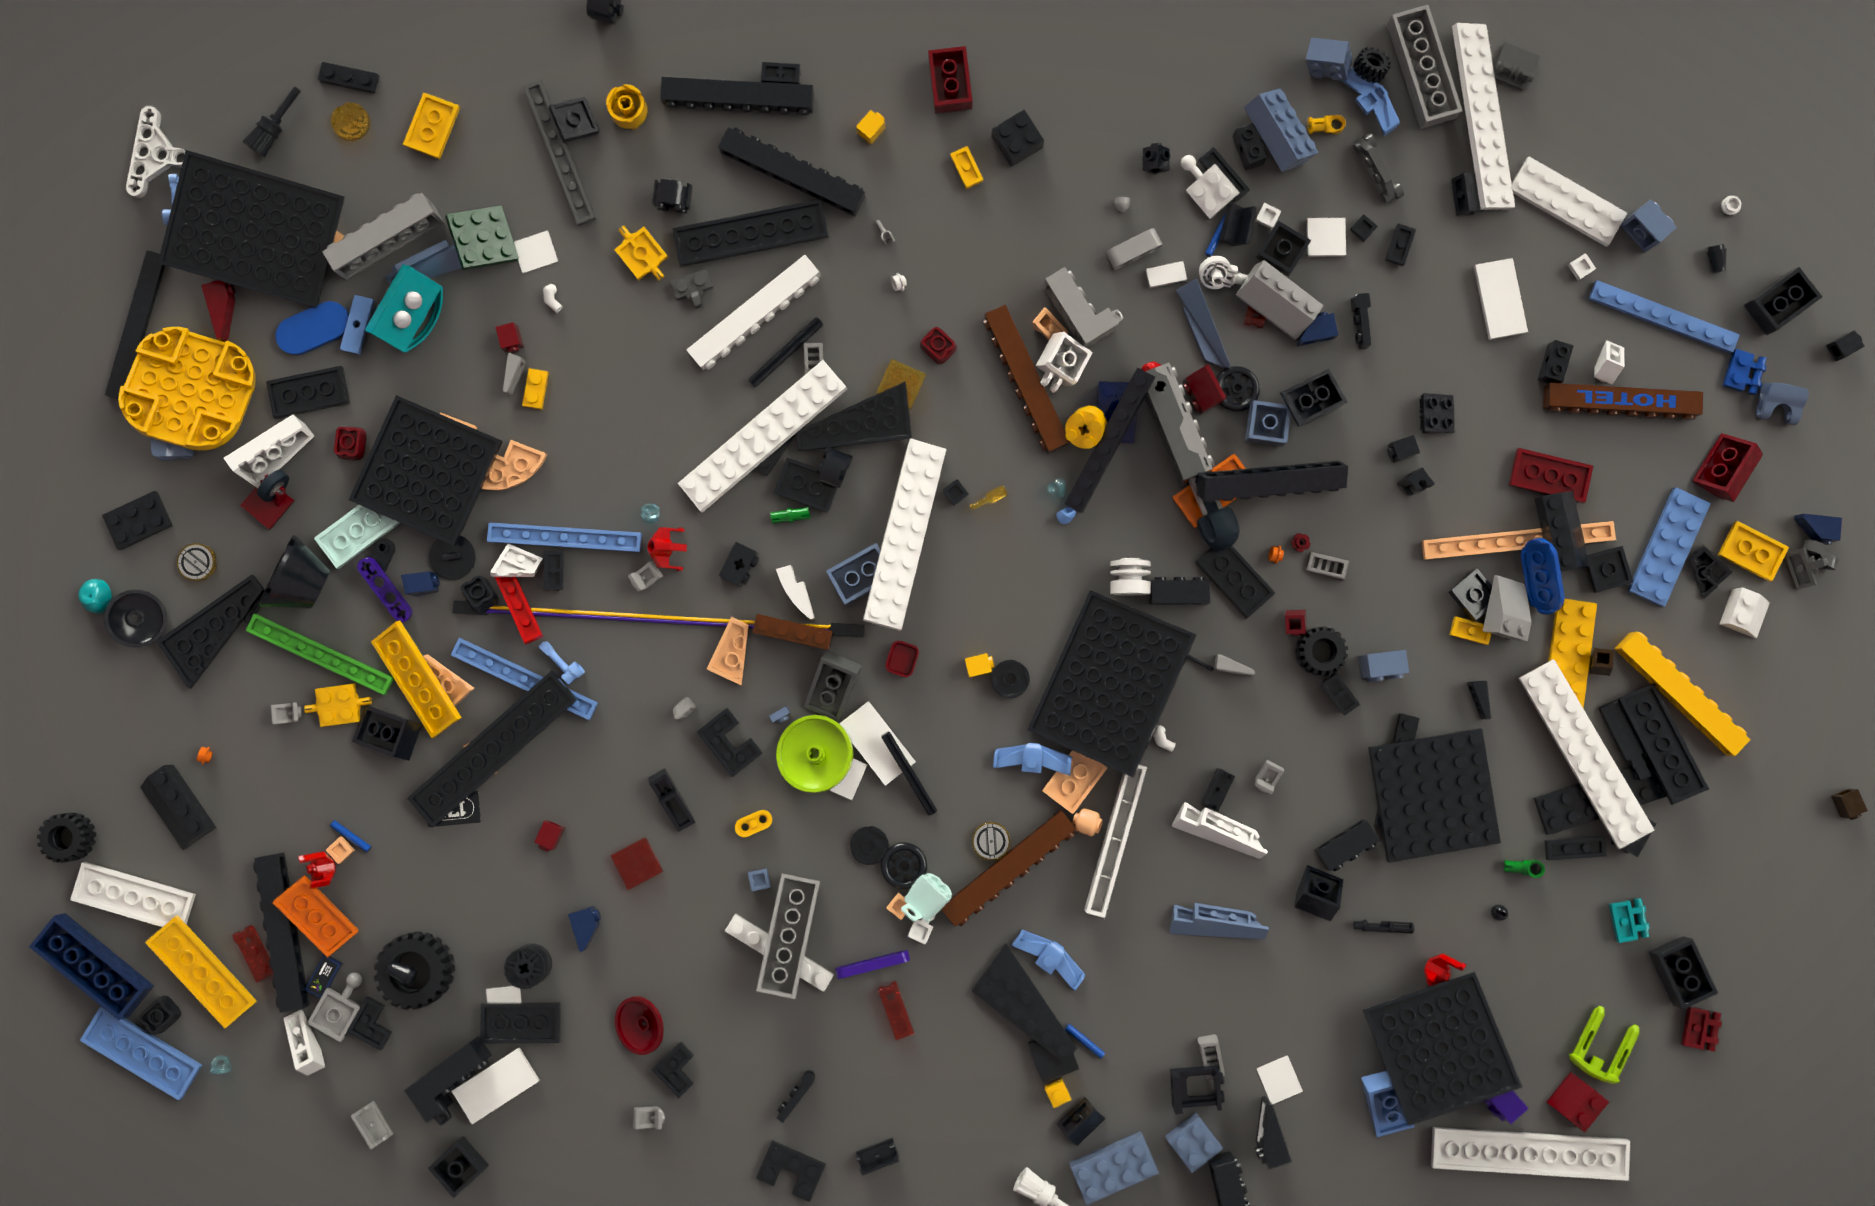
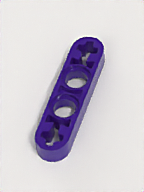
M371 557L361 559L357 565L359 573L393 618L401 622L409 620L413 614L411 607L379 564ZM365 563H366V564H367V563H370V564H371V566L369 567L370 570H369V569H367V570L364 569ZM377 571V574L371 576V578H370L369 575L372 574L373 572ZM376 577H381L384 580L382 587L375 585L374 580ZM388 592L395 595V602L387 601L386 595ZM399 602L401 603V604H400L398 607H396V608H393V607H392V606L398 604ZM404 609H405V610H406L405 616H404V615H403V616H400V615H399V613L401 612L400 610H404Z
M908 950L899 951L835 968L837 979L910 961Z

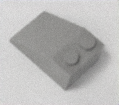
M1494 575L1483 632L1510 640L1528 641L1532 622L1525 584Z

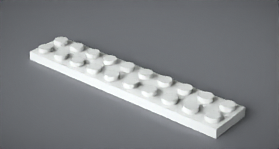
M1456 23L1452 26L1480 208L1481 210H1510L1515 208L1513 190L1511 189L1512 184L1486 24Z
M822 360L678 483L679 486L703 513L848 388L825 361Z
M911 438L908 440L863 621L898 631L902 629L946 452L944 448Z
M1552 659L1519 677V681L1616 847L1621 849L1654 831L1650 821L1556 661Z
M1444 1127L1432 1128V1168L1629 1181L1630 1140Z

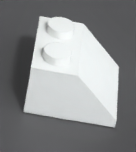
M1743 587L1732 589L1719 625L1757 638L1770 602L1761 594Z

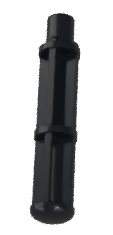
M1363 920L1362 922L1354 921L1353 923L1354 929H1361L1365 932L1413 934L1415 929L1412 922L1382 921L1379 924L1368 923L1367 920Z

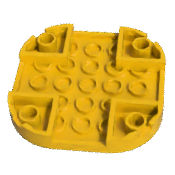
M183 327L162 328V331L146 336L136 349L137 355L127 380L119 390V406L128 423L136 431L147 437L191 450H211L227 443L233 438L241 425L256 384L255 371L247 354L232 342L212 339L190 332L189 329Z

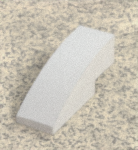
M791 565L776 569L780 582L792 602L809 619L814 620L815 617L805 582L797 583Z

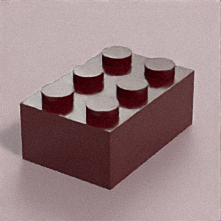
M966 46L928 50L935 113L972 109L973 101Z

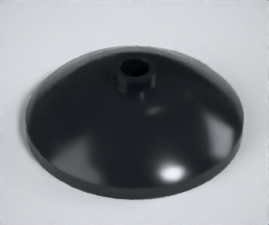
M128 590L116 595L108 603L104 612V625L108 634L116 642L127 647H144L155 642L163 634L167 624V612L163 603L155 595L143 590ZM134 614L138 616L136 622L131 621V616Z

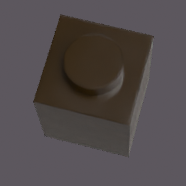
M1594 648L1591 654L1589 674L1610 676L1613 669L1614 650Z
M1848 788L1831 796L1840 817L1854 820L1860 818L1862 813L1868 811L1858 789Z

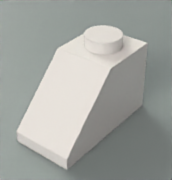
M1606 340L1595 365V378L1600 382L1613 384L1624 368V347Z

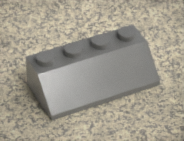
M1265 260L1253 267L1235 295L1294 340L1315 320L1323 307V304Z

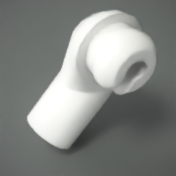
M549 284L543 289L544 302L553 311L558 313L563 306L554 298V294L557 291L556 286Z
M1156 726L1153 733L1156 745L1173 752L1176 743L1166 739V730L1163 726Z

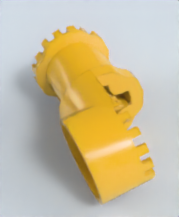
M1326 115L1324 118L1314 119L1308 117L1307 125L1309 126L1307 128L1309 134L1320 131L1339 134L1343 131L1346 122L1341 115ZM1334 120L1340 121L1341 128L1334 129L1331 122Z

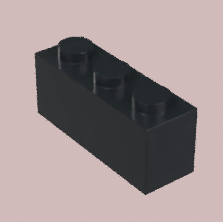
M1154 577L1155 580L1150 581V605L1210 604V580H1204V577H1193V580H1185V577H1174V580H1166V577Z
M1362 819L1315 848L1314 851L1325 869L1333 870L1334 872L1342 868L1343 863L1347 860L1353 861L1360 856L1359 853L1363 850L1369 851L1373 849L1379 839L1368 821Z

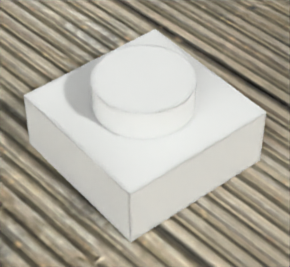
M1264 203L1255 222L1272 230L1281 211Z
M1586 253L1567 265L1577 280H1580L1596 269Z

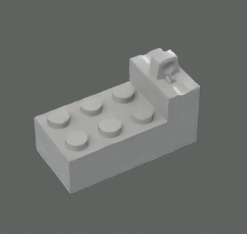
M1064 267L1045 279L1043 289L1075 340L1088 349L1114 333L1124 317L1119 309L1111 312L1109 307L1095 315L1096 310L1091 303H1087L1084 298L1086 296L1085 292L1075 284L1074 281L1076 279L1070 270L1067 271Z

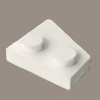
M507 544L490 571V575L492 577H534L543 563V558Z

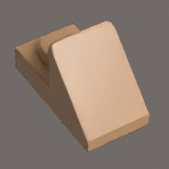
M1045 307L1032 322L1033 329L1042 333L1048 340H1050L1053 333H1068L1064 326Z

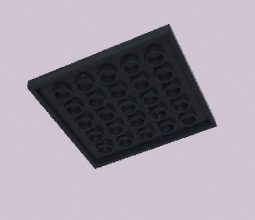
M396 395L350 495L349 501L456 546L503 441Z
M1482 728L1368 747L1387 862L1501 843Z
M1475 972L1363 1009L1407 1126L1522 1088Z

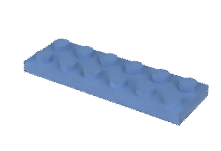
M1677 487L1672 489L1633 576L1634 583H1630L1628 592L1660 607L1666 606L1711 503Z
M100 1006L80 1039L84 1044L178 1101L184 1097L202 1067V1064L128 1019L117 1020L102 1006Z

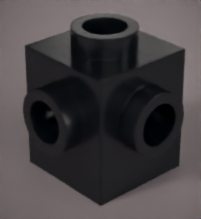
M1152 143L1151 146L1143 148V171L1154 175L1169 171L1170 148L1162 146L1161 143Z

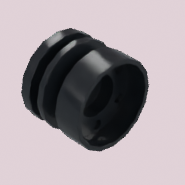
M535 943L526 944L513 951L507 957L504 964V974L508 982L514 987L530 989L545 980L550 974L552 958L548 950L543 946ZM524 964H528L527 968H528L529 970L525 971V970H524V969H525V966H523V965H524Z

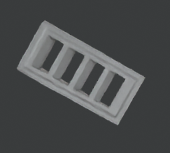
M804 343L805 374H807L812 369L808 368L809 364H818L823 360V343ZM808 349H819V352L808 353ZM808 357H819V360H808Z
M508 353L503 385V392L510 396L513 394L526 364L524 359Z
M1311 552L1306 571L1345 581L1349 561ZM1316 558H1320L1317 569L1313 568ZM1323 560H1327L1325 571L1321 570ZM1331 562H1335L1333 572H1329ZM1342 564L1340 574H1336L1338 565Z
M1217 654L1215 656L1214 670L1247 676L1255 675V670L1223 655Z
M689 697L684 698L673 708L675 719H685L696 709V706Z
M1216 1034L1198 1037L1203 1066L1217 1065L1219 1066V1072H1222L1223 1076H1225ZM1216 1051L1215 1053L1205 1054L1206 1052ZM1205 1075V1078H1206V1079H1211V1078H1213V1076H1212V1075Z

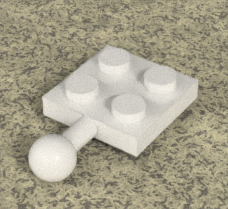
M1186 155L1182 158V168L1191 171L1197 178L1186 191L1205 214L1212 219L1240 192L1216 164L1203 174L1196 166V160L1193 156Z

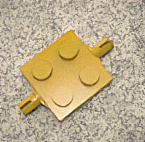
M622 226V229L619 228L618 231L625 239L614 250L636 278L640 280L652 272L658 281L661 280L664 275L658 267L668 256L645 227L630 234L625 226Z
M355 683L315 689L316 704L305 705L304 709L308 710L304 711L305 713L317 712L320 727L360 722L361 706L371 705L372 701L368 700L372 699L371 697L359 698Z

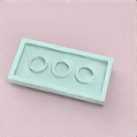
M358 505L314 539L336 569H340L398 526L400 522Z

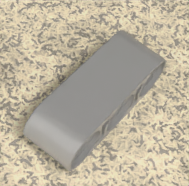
M1152 228L1109 249L1106 255L1114 270H1117L1158 250L1163 244L1155 228Z

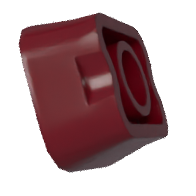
M939 327L932 328L920 341V348L938 364L945 363L957 350L956 343Z
M338 427L335 436L334 453L341 459L361 460L365 453L366 431L357 427Z
M897 640L893 642L885 668L888 672L902 677L911 676L917 662L919 649L917 646Z

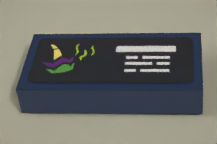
M323 955L305 990L321 998L325 990L332 984L342 963L330 956L327 958Z

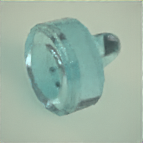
M1057 478L1055 482L1047 486V491L1055 494L1056 497L1063 498L1066 488L1065 480Z
M649 503L641 507V517L643 520L649 523L659 521L660 508L657 505Z
M219 1055L212 1060V1066H210L211 1074H222L232 1071L230 1059L227 1056ZM223 1060L225 1064L217 1065V1062Z

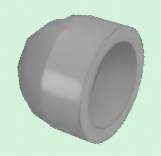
M1115 198V207L1118 211L1124 212L1129 208L1130 198Z

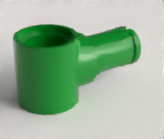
M1535 859L1522 860V862L1504 860V865L1511 866L1504 867V872L1522 873L1524 876L1540 878L1545 873L1544 864ZM1534 863H1537L1540 868L1536 874H1532L1530 871V866Z

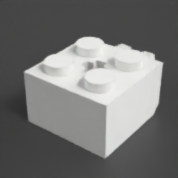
M1065 332L1053 333L1036 364V367L1045 372L1041 385L1045 387L1053 378L1054 380L1049 390L1054 393L1061 384L1063 386L1076 384L1093 352Z

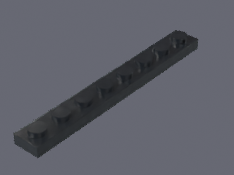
M1137 367L1105 427L1102 439L1096 444L1065 502L1067 506L1080 513L1084 512L1150 389L1155 376Z

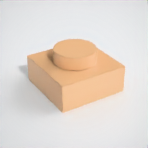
M343 836L339 837L326 849L328 854L338 864H341L355 851Z
M898 892L886 907L900 920L905 916L901 910L907 904L905 897Z

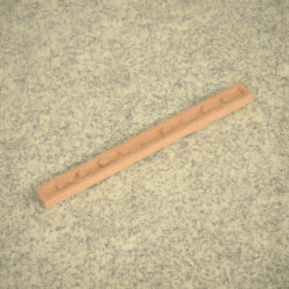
M1614 521L1581 524L1585 544L1616 540ZM1540 528L1421 541L1423 559L1522 550L1528 541L1535 538H1543Z

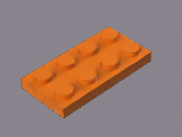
M1234 453L1215 466L1211 472L1246 468ZM1189 485L1174 495L1172 499L1195 529L1197 527V520L1203 516ZM1233 498L1232 501L1220 499L1222 507H1226L1237 498Z
M304 875L273 901V904L328 958L358 933L359 929L318 888L310 889L311 881Z

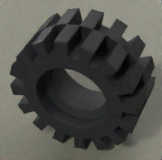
M1369 47L1363 48L1354 61V72H1357V76L1361 75L1362 80L1366 78L1367 82L1371 80L1373 83L1381 82L1391 67V61H1388L1389 57H1385L1386 53H1380V49L1374 50V47L1370 49Z

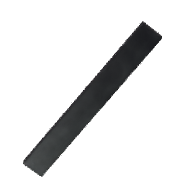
M146 251L105 396L119 399L120 387L124 386L137 355L136 349L145 337L165 265L158 264L160 253Z

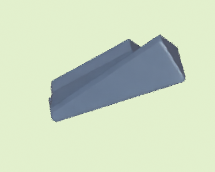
M445 239L392 267L393 272L386 275L385 278L390 286L402 264L412 267L428 278L461 269L455 246H451Z
M1194 279L1176 290L1186 306L1182 310L1204 361L1220 366L1224 370L1228 369L1230 363L1198 280Z
M1194 903L1193 910L1178 905L1173 906L1170 934L1265 939L1269 927L1262 926L1256 920L1257 916L1249 911Z

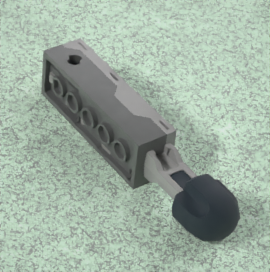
M1154 361L1143 365L1141 369L1155 376V379L1145 396V400L1180 486L1189 483L1203 516L1197 520L1201 536L1206 544L1212 548H1229L1239 537V524L1233 509L1230 507L1223 508L1220 499L1215 500L1213 503H1207L1197 496L1198 473L1211 472L1214 462L1211 455L1206 453L1205 448H1207L1204 438L1199 436L1198 431L1200 428L1197 420L1192 419L1190 414L1192 413L1191 405L1189 402H1185L1183 397L1185 395L1182 384L1178 385L1176 380L1178 377L1175 367H1171L1170 363L1160 365Z

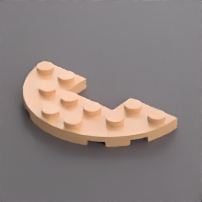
M440 412L441 415L451 418L471 428L477 429V427L472 424H469L467 422L461 421L459 419H456L454 417H451ZM510 440L504 457L496 456L482 489L492 491L505 490L524 483L540 469L548 454Z

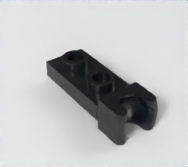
M1369 293L1355 294L1354 298H1351L1352 312H1355L1353 321L1354 325H1357L1355 341L1356 344H1359V349H1367L1371 346L1368 308L1371 306Z

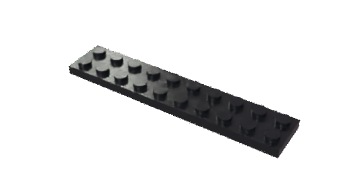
M550 671L407 799L432 828L435 827L578 699L553 671Z

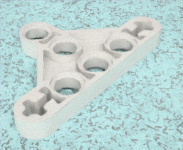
M146 106L140 112L126 184L127 192L135 198L144 197L147 193L149 182L170 167L181 168L183 162L178 163L176 158L179 154L185 155V150L173 147L159 128L161 114L152 106ZM153 113L154 117H150L149 119L147 116ZM150 129L152 132L151 136L144 138V131ZM142 148H147V155L141 157L139 155L140 150ZM166 151V157L159 160V152ZM139 166H144V173L137 175L136 169ZM139 186L140 189L135 192L133 188Z

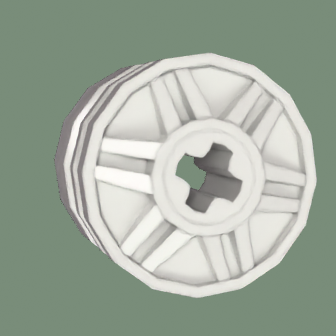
M1121 558L1120 560L1111 561L1110 567L1119 568V570L1110 571V574L1119 576V580L1110 582V595H1150L1151 582L1142 580V576L1150 575L1151 571L1142 570V568L1150 567L1151 561L1140 558Z

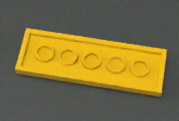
M1564 599L1563 606L1554 614L1548 662L1552 659L1556 661L1584 709L1597 603Z
M401 621L393 623L371 641L431 738L437 737L462 718Z
M178 915L145 942L224 1028H227L257 1002Z

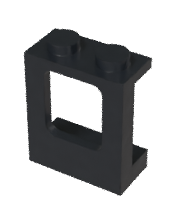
M1217 1065L1170 1069L1172 1107L1175 1114H1183V1108L1216 1105L1218 1111L1222 1110V1103L1225 1102V1098L1220 1084H1224L1223 1074L1219 1072ZM1213 1076L1214 1093L1212 1095H1187L1188 1077Z

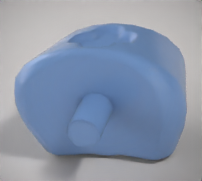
M1068 506L1056 513L1057 519L1061 524H1068L1075 517L1076 511Z

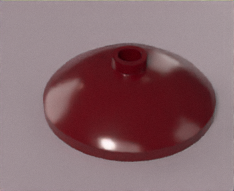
M633 996L625 999L618 1006L615 1013V1029L619 1040L625 1048L637 1055H647L655 1051L660 1046L664 1034L663 1021L655 1005L646 998Z

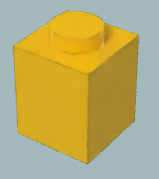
M870 110L856 126V132L869 144H872L885 129V119L880 113H874Z
M987 653L965 658L969 678L992 672L991 668H994L992 656L988 657Z
M1062 1077L1044 1085L1053 1108L1071 1101L1070 1094Z

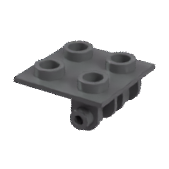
M1505 42L1494 68V77L1500 81L1527 90L1529 83L1534 78L1533 73L1540 56Z

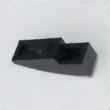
M664 768L648 778L649 784L678 832L694 824L695 820L666 769Z

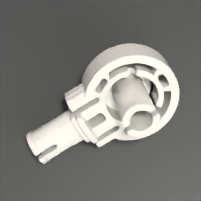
M1222 256L1207 258L1200 264L1199 268L1202 284L1210 289L1230 288L1234 284L1242 285L1248 276L1238 273V267L1230 265V262Z

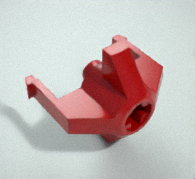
M682 527L678 529L658 528L648 542L649 555L657 568L676 569V571L683 570V567L669 566V557L673 551L687 552V544L672 543L670 531L684 532L685 529Z
M323 851L298 857L300 863L312 861L310 865L306 866L307 873L311 875L310 889L330 885L336 872L335 862Z
M1443 953L1431 957L1424 968L1427 984L1434 986L1448 981L1451 977V974H1449L1451 971L1450 965L1463 971L1466 968V964Z

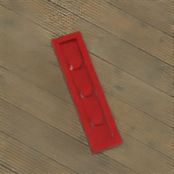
M495 577L525 645L544 637L517 577Z

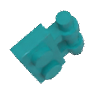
M1642 898L1634 899V907L1631 906V901L1629 900L1609 903L1616 942L1622 943L1638 940V931H1640L1642 938L1650 937L1648 931L1650 925L1646 921V906L1643 905ZM1633 914H1637L1638 924L1636 925Z

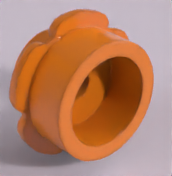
M1280 545L1278 547L1272 546L1269 551L1268 560L1274 564L1282 561L1284 556V550H1281Z
M201 747L196 761L201 762V765H204L205 762H210L213 755L210 747Z

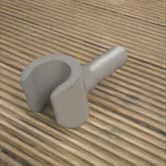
M877 220L876 224L882 233L881 239L888 246L886 241L891 238L894 242L895 239L890 231H886L881 221Z

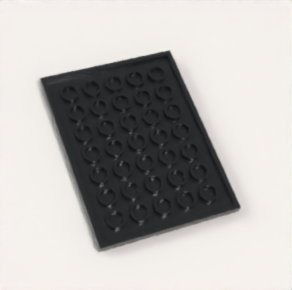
M186 150L158 264L317 308L329 263L322 251L327 249L328 245L334 243L345 197Z
M1090 590L1028 727V731L1134 778L1197 635Z

